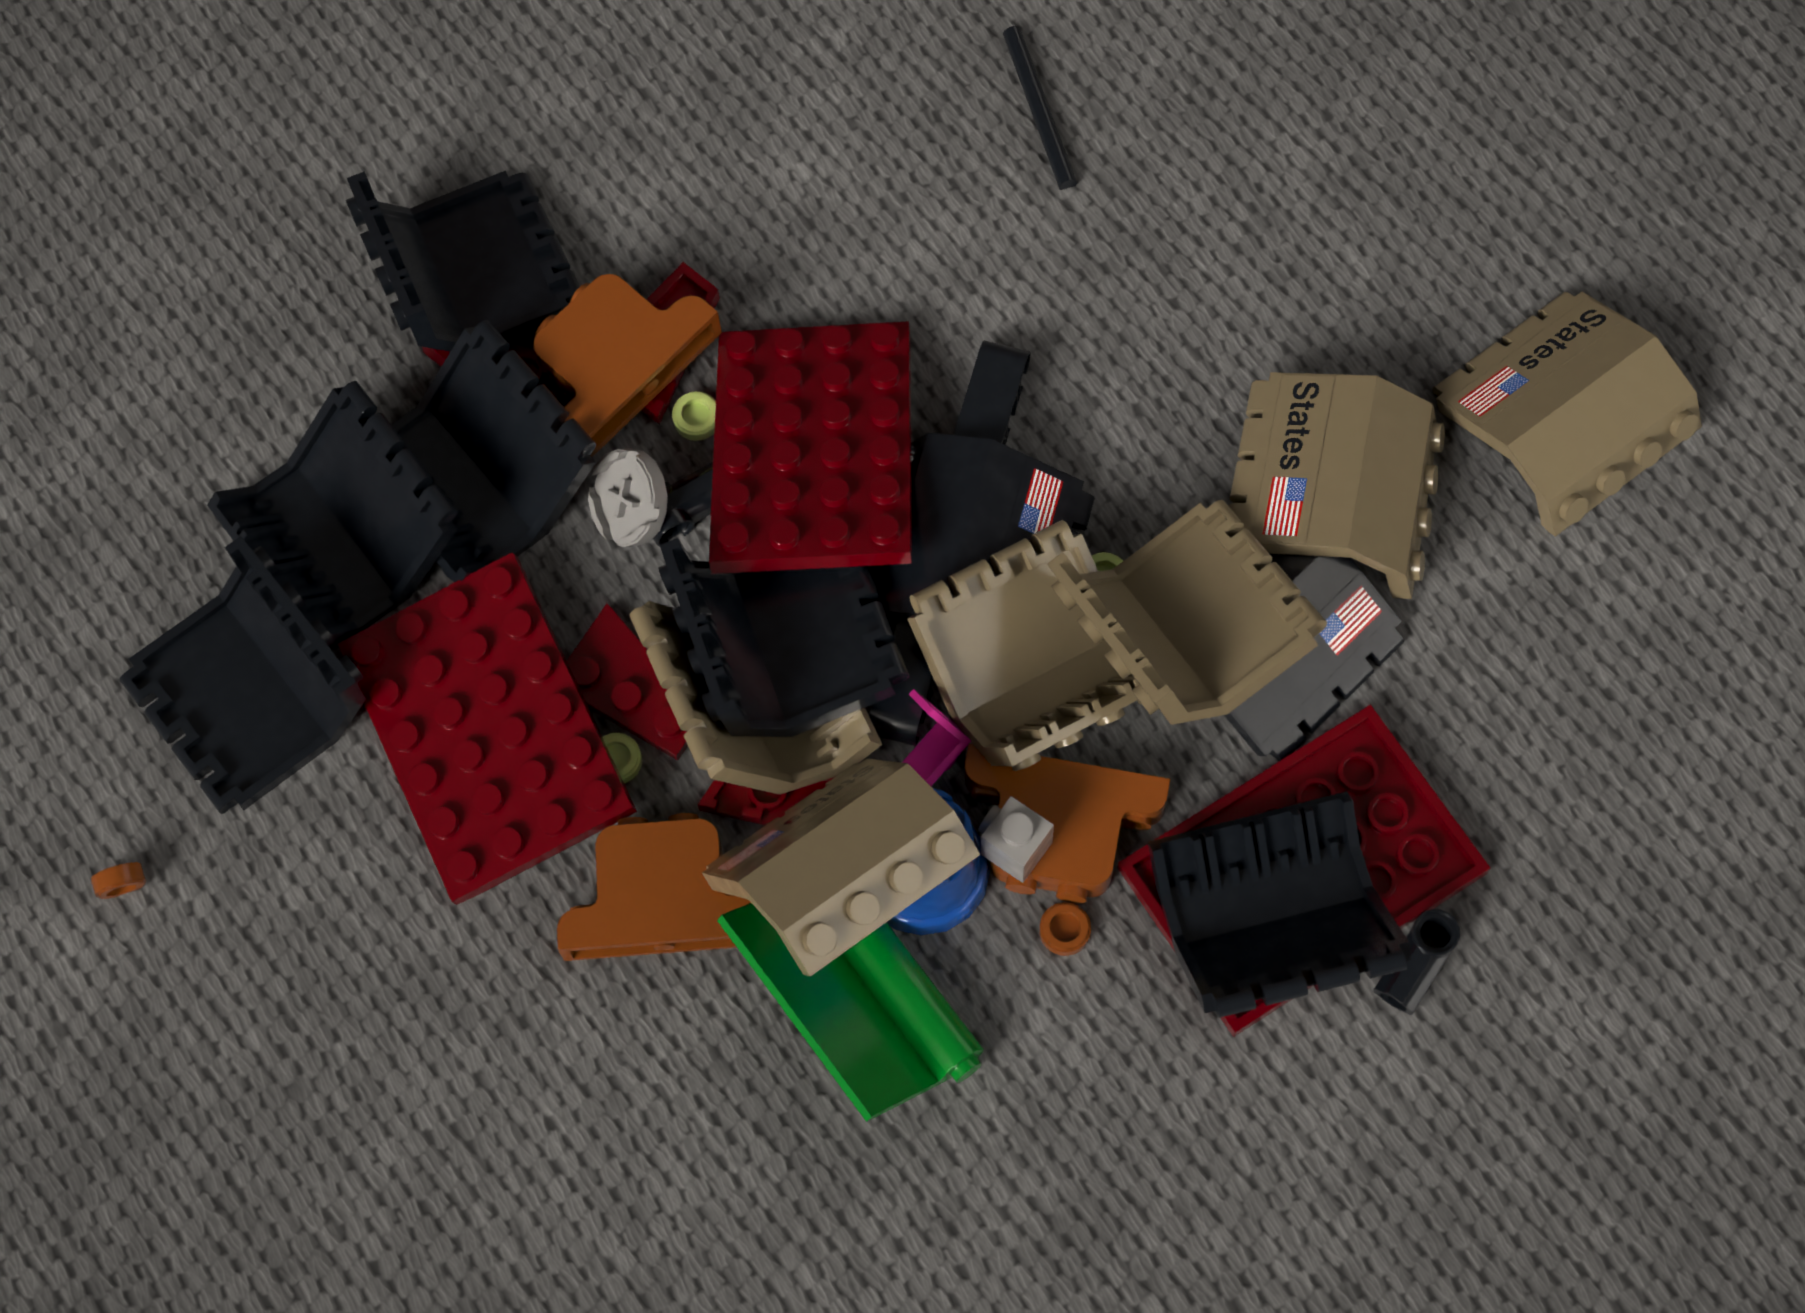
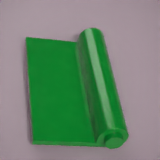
M752 903L724 913L717 920L866 1122L952 1077L956 1083H960L976 1072L982 1065L978 1057L982 1054L983 1047L887 922L810 977L802 974L775 928Z

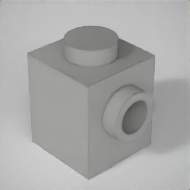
M1010 796L1002 809L994 805L978 828V831L982 833L981 855L1024 883L1053 843L1054 825Z

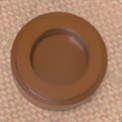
M131 862L104 869L91 877V882L96 897L109 899L142 888L146 883V878L141 863Z
M1068 902L1057 903L1048 908L1041 918L1040 938L1045 947L1051 952L1062 956L1074 955L1080 952L1090 939L1091 922L1089 916L1076 904Z

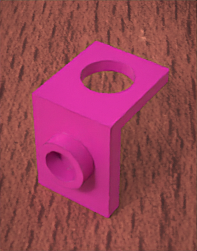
M913 689L909 695L937 723L902 763H908L932 786L945 771L953 766L957 757L969 745L971 740L949 717Z

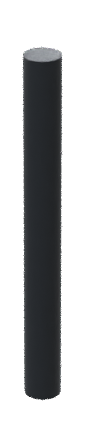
M1011 26L1004 30L1003 36L1060 190L1074 187L1077 184L1076 178L1019 26Z

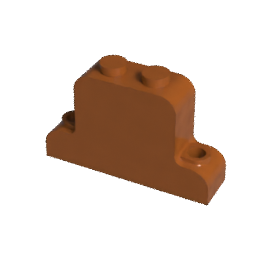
M604 274L597 277L591 283L581 285L574 292L570 303L561 312L547 317L540 324L534 339V350L543 374L572 399L565 406V409L569 412L566 421L574 418L596 443V447L590 455L593 457L722 333L718 311L698 296H685L674 302L668 309L659 310L621 277L614 274Z
M970 743L965 760V784L971 792L973 799L998 805L1002 809L1010 796H1012L1054 825L1053 843L1024 883L990 861V867L994 876L1000 881L1006 882L1005 888L1015 893L1035 894L1036 888L1056 892L1058 899L1077 904L1085 903L1087 897L1093 898L1102 895L1107 891L1111 883L1120 830L1123 827L1149 830L1164 815L1170 778L1041 756L1040 761L1027 768L1013 771L1012 767L991 766L979 750Z
M693 813L674 814L669 816L668 821L648 822L646 818L628 817L620 819L618 825H612L602 830L596 839V902L570 908L569 911L563 914L557 925L558 951L564 961L737 948L717 920L722 914L751 902L748 899L712 890L703 876L702 872L706 870V866L723 855L717 829L711 822L699 819V816Z

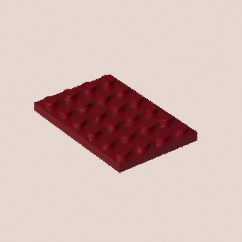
M909 321L722 332L719 335L709 545L711 574L912 564L911 346Z
M513 552L471 573L462 581L458 580L338 643L342 655L346 654L364 677L357 684L366 698L364 701L365 707L451 902L458 905L617 823L620 819L627 818L637 812L518 557Z
M1371 704L1155 839L1347 791L1353 799L1359 844L1373 887L1400 929L1415 921L1422 913L1434 909L1487 875L1491 869ZM1147 844L1119 861L1117 868L1175 952L1156 889ZM1262 999L1255 1000L1256 1009L1221 1017L1220 1019L1231 1035L1235 1037L1292 999L1267 1006Z

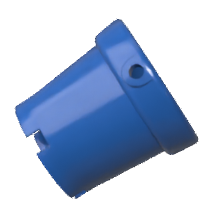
M937 789L934 790L956 812L980 855L887 921L889 926L895 930L920 936L947 932L967 920L983 900L990 875L988 859L981 855V838L971 824L970 817L965 810L963 812L960 806L953 802V798L950 795Z

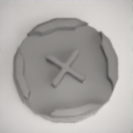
M625 448L608 452L598 461L592 475H597L595 479V487H589L588 493L591 517L599 533L607 540H614L618 546L632 547L648 543L660 531L666 516L668 495L664 476L656 461L644 451Z

